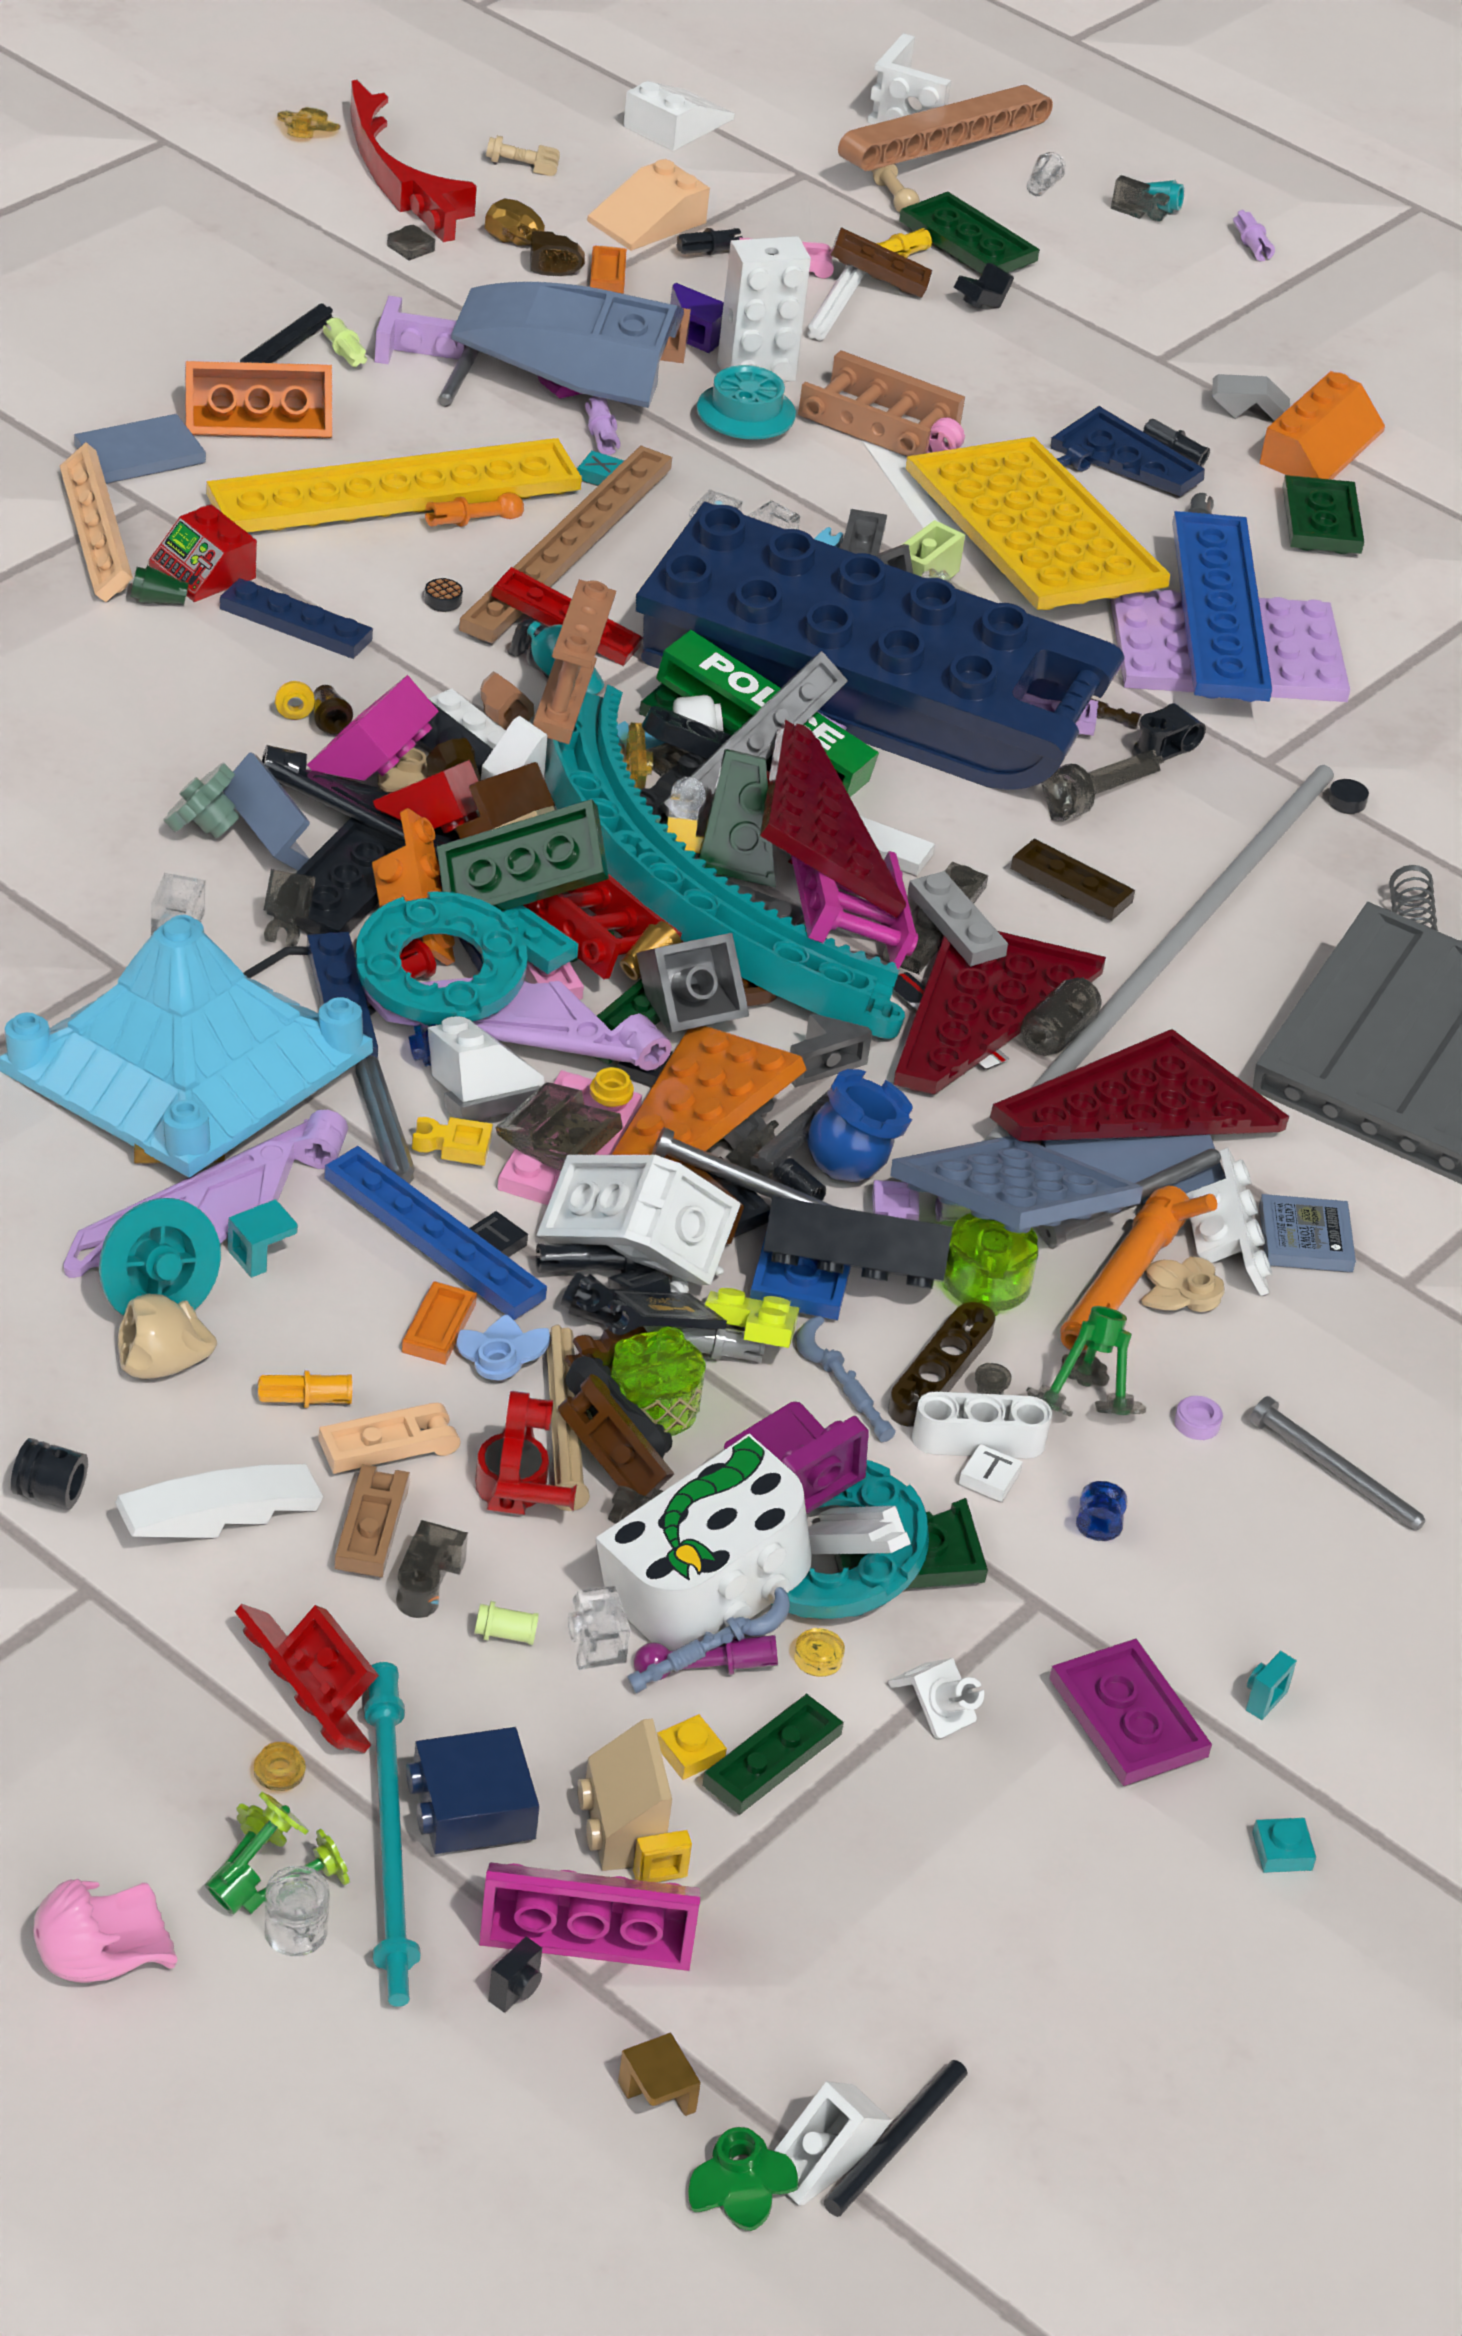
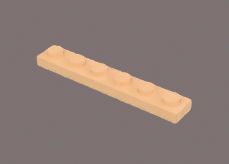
M85 442L60 465V470L94 593L104 602H107L116 593L122 592L127 587L129 581L133 579L97 451Z

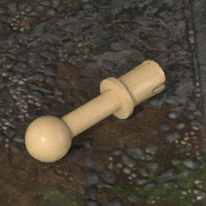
M895 164L871 170L876 184L887 186L894 195V207L899 213L902 208L920 202L918 194L913 189L904 188L897 179L898 168Z

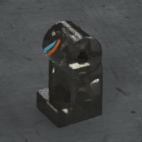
M421 1520L397 1576L399 1589L396 1604L403 1614L413 1618L428 1617L437 1610L440 1585L446 1572L460 1575L466 1562L467 1532Z

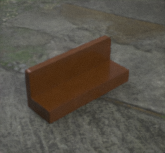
M533 762L469 785L480 817L455 828L460 839L492 830L533 811L550 806L555 807L538 763Z

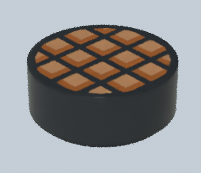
M438 578L426 584L424 601L430 608L447 612L461 606L463 588L458 582L452 579Z

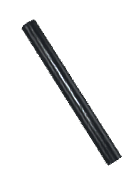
M951 2060L824 2200V2206L829 2213L840 2217L963 2081L968 2072L960 2061Z

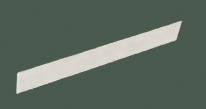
M861 439L923 528L936 520L965 534V541L973 542L906 470L907 456Z

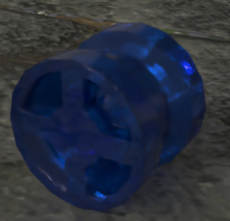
M1095 1481L1086 1485L1080 1495V1508L1076 1516V1526L1080 1533L1095 1541H1109L1118 1537L1123 1530V1515L1128 1503L1125 1491L1117 1484L1108 1481Z

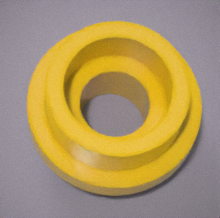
M289 681L279 687L276 692V708L285 718L291 720L302 719L308 716L314 708V693L303 682ZM293 697H297L302 700V703L299 706H291L288 704V701Z
M614 1067L604 1068L591 1081V1097L606 1107L625 1105L633 1097L634 1086L630 1081V1076L622 1069Z

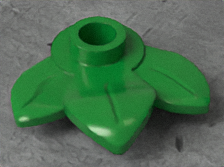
M734 2127L728 2129L719 2137L713 2149V2158L694 2170L690 2179L688 2194L689 2203L694 2212L707 2211L723 2206L726 2216L734 2225L744 2230L753 2231L768 2219L772 2209L773 2194L781 2195L798 2190V2173L795 2164L786 2154L767 2149L764 2140L753 2130L746 2127ZM738 2155L749 2156L743 2160H733Z

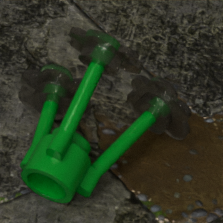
M1102 1306L1092 1307L1088 1321L1082 1322L1079 1335L1069 1354L1063 1355L1060 1371L1051 1387L1042 1384L1041 1388L1036 1390L1028 1386L1026 1389L1027 1395L1038 1397L1044 1400L1052 1410L1072 1417L1074 1412L1070 1410L1069 1406L1064 1404L1067 1397L1060 1392L1067 1378L1077 1380L1080 1385L1090 1387L1092 1384L1106 1386L1110 1380L1107 1374L1108 1367L1100 1362L1095 1355L1097 1351L1111 1353L1113 1347L1116 1346L1115 1393L1107 1394L1106 1401H1095V1411L1117 1415L1146 1413V1406H1143L1142 1402L1134 1401V1395L1126 1393L1127 1353L1132 1333L1124 1330L1127 1317L1123 1313ZM1085 1345L1088 1346L1086 1353L1082 1352Z

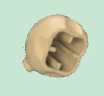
M146 1294L132 1299L127 1305L118 1333L121 1369L129 1375L141 1379H155L178 1373L210 1356L217 1346L216 1337L198 1319L194 1308L190 1306L188 1301H181L177 1304L160 1294Z

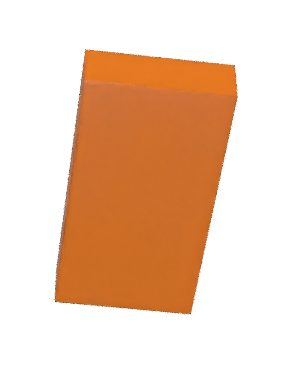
M593 246L590 287L624 294L627 249Z
M433 1281L402 1341V1353L446 1365L457 1343L460 1330L464 1329L476 1306L477 1293Z

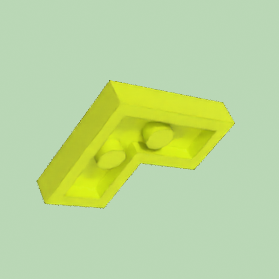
M719 1288L718 1292L710 1291L705 1305L727 1320L726 1324L745 1327L743 1340L785 1348L790 1347L797 1326L799 1307L790 1306L791 1302L781 1297L766 1296L763 1298V1301L746 1298L745 1292L734 1288Z

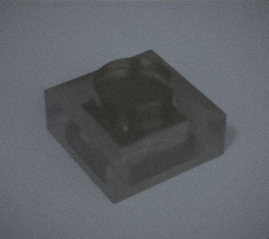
M414 224L404 226L400 230L387 234V246L408 261L435 251L436 239Z

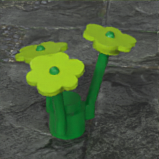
M262 1791L259 1797L267 1804L265 1810L255 1805L248 1807L242 1803L236 1808L239 1813L237 1820L241 1824L240 1827L245 1837L227 1861L205 1883V1887L224 1909L234 1915L242 1906L252 1914L266 1900L321 1869L328 1877L333 1874L337 1875L343 1885L350 1883V1879L347 1874L346 1864L340 1857L334 1841L322 1829L316 1831L318 1847L313 1849L316 1859L257 1892L255 1886L261 1882V1879L248 1863L262 1846L270 1841L276 1846L283 1847L287 1839L282 1833H287L291 1827L305 1835L309 1832V1829L290 1812L289 1806L280 1804L272 1796Z

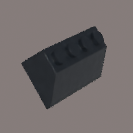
M773 1196L763 1250L764 1252L772 1253L771 1262L798 1266L799 1258L817 1261L816 1269L843 1274L844 1266L861 1268V1277L888 1281L890 1273L907 1276L906 1285L933 1289L934 1281H944L953 1227Z

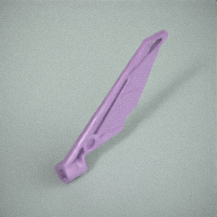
M473 978L428 981L420 983L430 986L435 982L438 984V988L446 987L448 984L455 981L470 982ZM524 981L519 993L506 1007L496 1014L473 1021V1023L499 1041L628 1062L634 1066L638 1065L646 1071L661 1066L669 1057L672 1048L670 1040L642 1014L631 1015L611 1031L560 981L536 984ZM363 987L366 1000L387 1022L422 1028L431 1027L384 1009Z
M328 1109L317 1110L311 1114L309 1119H305L302 1124L79 1230L64 1261L65 1275L69 1278L81 1277L90 1268L99 1267L103 1242L113 1224L133 1207L152 1199L175 1198L194 1205L211 1220L218 1234L219 1241L222 1243L228 1238V1217L274 1199L278 1201L294 1160H299L317 1169H325L326 1164L338 1158L349 1128L346 1120L337 1112ZM96 1247L82 1261L77 1259L81 1250Z

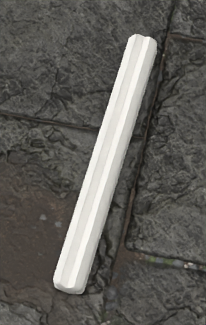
M852 265L845 267L808 325L810 330L807 334L810 339L816 338L818 341H821L826 337L865 275V271Z

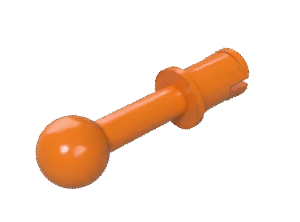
M511 492L504 493L496 501L468 503L464 497H456L453 501L428 502L425 510H434V512L425 513V519L431 527L443 524H456L459 527H463L468 524L470 518L500 516L506 519H515L522 516L524 503L520 496Z

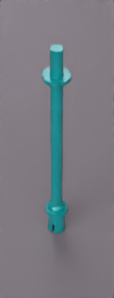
M378 1662L371 1665L379 1676L368 1687L369 1700L364 1706L365 1719L367 1723L375 1727L385 1924V1940L374 1947L373 1962L378 1968L387 1971L389 2004L401 2007L408 2004L410 2000L408 1970L418 1963L421 1957L419 1945L406 1938L395 1727L405 1717V1705L402 1699L399 1698V1672L397 1666L389 1662Z

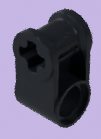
M1175 703L1169 704L1165 708L1141 716L1139 722L1141 734L1139 741L1133 746L1132 753L1136 759L1143 763L1160 764L1167 759L1194 750L1203 740L1206 726Z

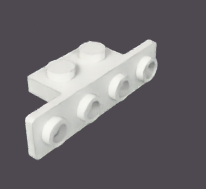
M1229 1148L1220 1150L1226 1179L1186 1193L1189 1200L1206 1194H1213L1218 1203L1215 1211L1190 1218L1197 1252L1200 1258L1206 1259L1211 1263L1242 1252L1246 1270L1260 1296L1269 1293L1266 1277L1272 1275V1270L1265 1252L1259 1248L1260 1245L1265 1244V1239L1256 1219L1253 1220L1252 1217L1258 1214V1208L1249 1189L1246 1190L1245 1187L1251 1184V1178L1242 1159L1235 1161Z

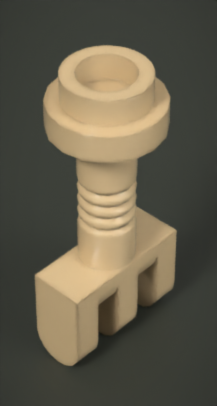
M497 135L496 138H489L486 157L492 158V162L498 163L500 156L533 164L534 173L554 176L556 174L560 159L559 150L539 145L536 152L503 144V136Z

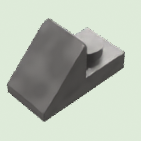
M817 1014L809 1015L806 1040L793 1044L790 1048V1053L802 1056L807 1071L795 1079L792 1085L796 1088L836 1075L846 1069L867 1065L872 1031L866 1026Z

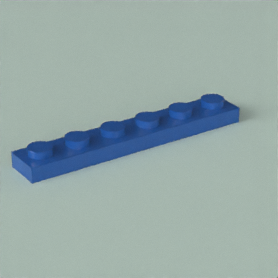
M356 1146L325 1165V1179L505 1315H509L513 1320L546 1300L547 1286L361 1147Z

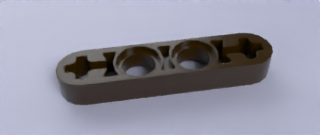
M967 1302L957 1307L892 1388L888 1413L893 1421L906 1427H914L918 1402L910 1404L914 1399V1394H917L920 1399L929 1392L951 1391L992 1338L996 1319L995 1313L990 1307L979 1302ZM966 1326H972L970 1334L965 1331ZM942 1347H959L964 1353L960 1355L948 1354L942 1350ZM933 1372L940 1375L943 1379L931 1382L922 1378L920 1374Z

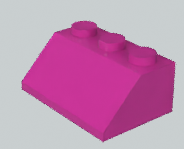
M406 675L350 722L307 766L312 771L363 781L376 771L383 776L400 761L401 757L416 745L417 741L432 729L428 722L439 711L413 680Z

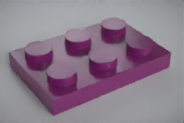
M1137 1638L1052 1666L1049 1677L1050 1681L1123 1786L1209 1757L1212 1743Z

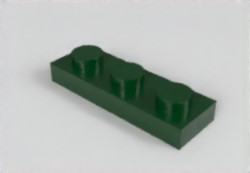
M806 1693L705 1771L702 1786L740 1815L840 1737L844 1722Z

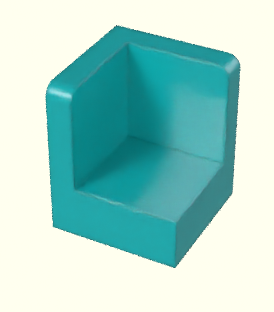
M276 1199L228 1217V1252L250 1278L267 1272L268 1245L297 1234L298 1224Z

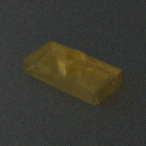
M631 722L628 725L626 770L631 772L630 779L636 782L634 788L639 789L645 788L646 776L652 775L653 751H646L645 730L642 728V723Z

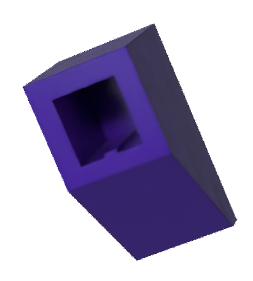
M674 283L672 285L670 304L691 309L687 344L707 353L712 352L719 346L724 302L679 283Z

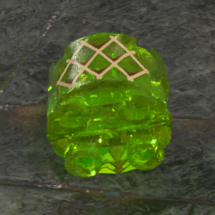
M663 1327L658 1332L640 1333L629 1339L620 1340L615 1346L611 1377L619 1385L621 1392L630 1402L636 1404L654 1424L663 1425L665 1428L664 1432H669L671 1436H674L689 1429L696 1421V1415L700 1412L706 1364L702 1353L690 1341L684 1339L685 1337L681 1330L675 1327Z

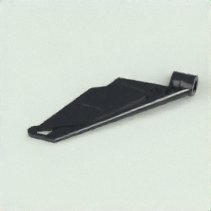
M266 745L261 761L280 785L287 786L405 843L402 821L376 809L373 800L392 792H385L381 788L345 778L306 770V753ZM441 826L434 829L435 839L433 843L437 859V846L460 840L458 833L454 830L443 833Z

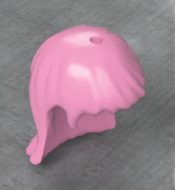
M70 1879L62 1882L50 1892L36 1912L33 1931L37 1950L46 1968L62 1979L79 1983L105 1981L121 1976L148 1962L160 1963L169 1969L174 1968L177 1963L174 1943L170 1939V1933L165 1930V1922L162 1920L161 1912L158 1910L156 1896L148 1883L142 1882L137 1886L113 1895L91 1896L87 1890L98 1888L100 1886L98 1882Z

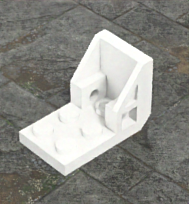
M567 1155L536 1236L549 1244L608 1245L634 1262L697 1285H711L741 1203L682 1164L657 1155Z

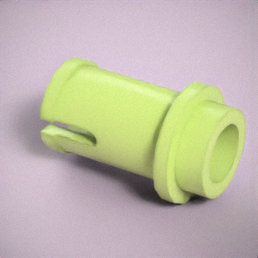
M490 1601V1605L480 1604L474 1633L484 1635L483 1640L488 1641L489 1636L533 1645L539 1613L532 1614L495 1607L496 1602Z

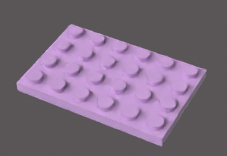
M1173 590L1151 591L1149 593L1137 592L1110 599L1117 646L1125 656L1121 666L1124 688L1194 692L1181 593ZM1281 597L1271 599L1259 598L1272 683L1271 697L1348 702L1350 686L1331 603L1314 599L1300 601L1287 600Z

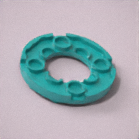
M438 891L428 892L427 898L407 902L404 897L395 899L376 910L366 920L359 932L356 943V969L363 987L386 1010L421 1022L427 1026L440 1025L444 1019L449 1017H465L473 1022L498 1013L519 993L526 976L527 946L523 944L517 933V925L505 913L493 905L464 894ZM427 934H448L461 937L473 944L482 955L483 966L480 973L474 975L470 982L455 981L446 987L438 988V984L435 982L430 986L413 979L411 973H406L401 966L400 955L403 948L413 939Z
M867 1460L866 1478L817 1508L831 1505L846 1507L896 1506L904 1531L907 1532L911 1544L892 1553L867 1554L861 1559L859 1566L851 1570L843 1568V1572L817 1573L814 1568H810L805 1578L788 1592L790 1600L789 1613L803 1618L817 1619L861 1616L894 1599L916 1578L923 1566L928 1551L929 1532L927 1515L916 1490L910 1484L906 1486L900 1480L893 1477L890 1473V1468Z

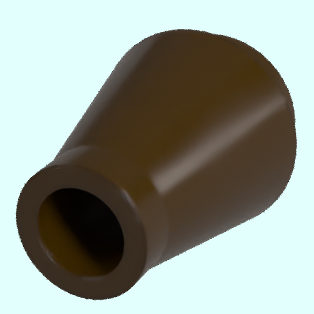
M321 685L315 689L314 720L317 727L329 734H339L353 719L351 705L330 685Z

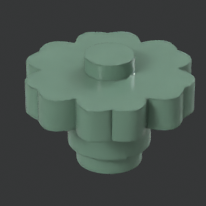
M221 763L201 780L195 777L180 791L179 795L182 798L167 813L168 815L163 821L176 832L193 820L206 834L210 832L215 838L220 837L240 817L234 810L236 805L222 792L235 776L234 772L225 763Z

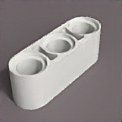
M929 1392L924 1394L918 1401L912 1441L919 1450L935 1455L972 1456L978 1446L982 1444L1013 1458H1035L1045 1450L1052 1410L1044 1400L1032 1396Z

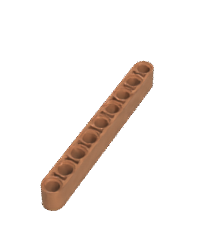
M1020 85L850 130L841 138L838 145V154L862 170L871 171L1039 125L1050 116L1053 109V101L1050 97L1028 85Z

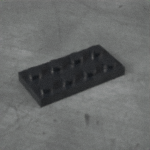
M350 818L267 901V914L314 934L350 933L379 903L372 862L406 846V844Z

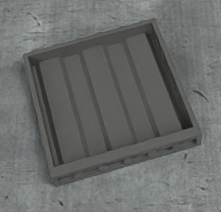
M1367 901L1256 1063L1252 1089L1262 1096L1462 1184V941Z

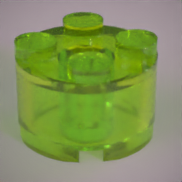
M969 1213L962 1216L953 1225L942 1285L945 1290L949 1291L961 1303L979 1302L985 1304L997 1316L1000 1311L1017 1307L1030 1295L1039 1252L1037 1246L1038 1238L1032 1227L1027 1233H1015L1004 1229V1224L994 1219L977 1218Z

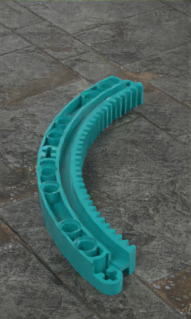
M608 684L604 698L587 692L570 743L566 744L547 738L544 778L557 810L590 799L598 806L608 874L646 907L682 933L680 939L683 942L732 933L742 978L818 1015L866 1026L872 1031V1035L885 1039L897 1037L905 1019V1011L898 1004L890 1001L900 971L897 969L896 963L890 962L887 965H883L880 957L877 956L867 959L865 952L862 950L852 953L850 952V946L847 944L840 947L835 946V939L833 938L826 939L824 943L810 939L805 931L806 925L794 926L791 924V917H777L778 910H765V903L763 901L752 902V894H739L740 887L738 885L728 886L727 877H715L717 872L715 868H704L706 861L694 859L696 853L685 850L686 843L676 841L677 835L667 832L669 826L659 823L661 817L652 814L653 807L647 806V799L640 797L641 790L634 788L636 782L630 779L631 772L626 770L627 763L623 762L624 755L620 753L621 746L618 745L620 739L617 737L618 729H616L618 725L617 713L623 692Z

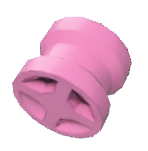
M951 418L938 419L931 427L927 453L960 448L965 440L964 430L961 425Z

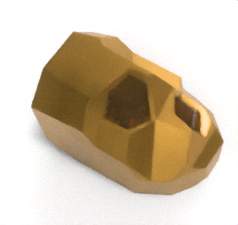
M507 198L499 200L491 205L485 216V229L503 243L511 242L517 246L531 245L532 231L545 230L541 217L531 207L518 200Z

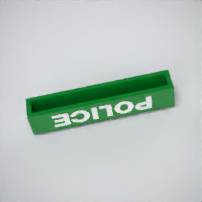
M692 630L664 650L656 680L682 697L710 696L714 704L720 703L723 724L735 730L741 728L781 689ZM815 712L803 725L809 728L815 734V737L820 740L846 791L851 797L870 781L879 752L820 713Z

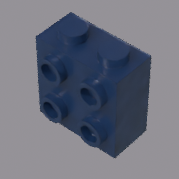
M516 1727L415 1741L414 1762L406 1764L407 1784L410 1794L419 1795L421 1802L417 1804L419 1830L422 1835L429 1834L434 1854L536 1839L540 1806Z

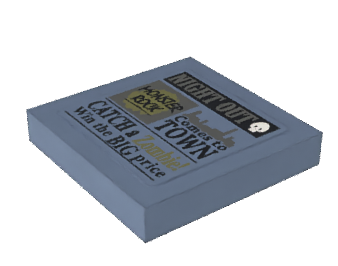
M1269 1194L1261 1195L1259 1210L1262 1233L1265 1239L1263 1246L1270 1266L1353 1272L1356 1258L1348 1201Z

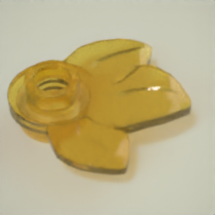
M305 107L300 109L299 112L284 110L277 113V120L285 123V126L288 127L287 134L293 137L312 138L315 130L330 132L341 129V125L327 120V112L318 108Z

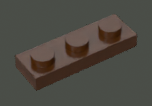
M842 227L835 238L830 256L837 258L841 263L849 266L852 265L867 272L877 280H884L897 286L904 293L914 294L920 298L923 297L927 290L932 274L931 269Z

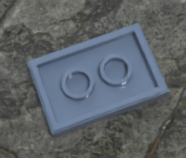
M177 414L74 434V446L77 450L86 442L97 451L106 484L206 463V451Z

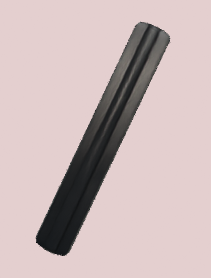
M324 303L318 304L242 357L240 362H275L323 328L324 325L326 326L327 320L333 318L331 315L333 309L330 306L326 307Z

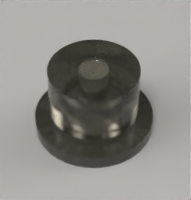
M985 1363L980 1365L975 1371L978 1394L1004 1395V1391L1011 1384V1373L1003 1365Z

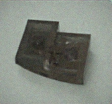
M546 1082L495 1128L497 1135L518 1151L546 1166L561 1171L567 1155L596 1154L623 1129L620 1113L585 1105L582 1090Z

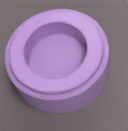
M1189 1396L1179 1402L1174 1422L1179 1432L1186 1437L1195 1440H1207L1218 1434L1223 1412L1216 1402L1207 1397Z

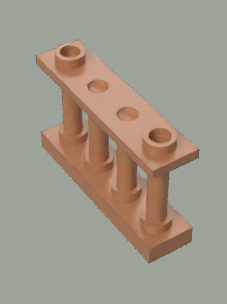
M840 350L834 355L831 382L825 388L806 381L802 384L798 415L904 456H913L928 452L931 427L938 419L951 418L961 425L965 396ZM844 391L854 396H857L858 398L856 400H853L846 396L840 395L839 393ZM876 403L889 408V410L885 412L870 405ZM908 415L921 421L917 424L901 417Z
M578 580L552 657L556 659L533 721L535 727L548 735L547 738L566 744L570 743L597 661L595 655L617 592L599 581Z

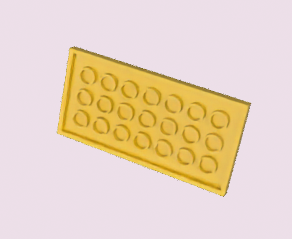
M1034 436L907 456L906 470L1037 610H1051L1057 606L1068 604H1085L1088 601L1103 598L1114 599L1121 595L1137 592L1149 593L1154 589L1169 587L1170 573Z

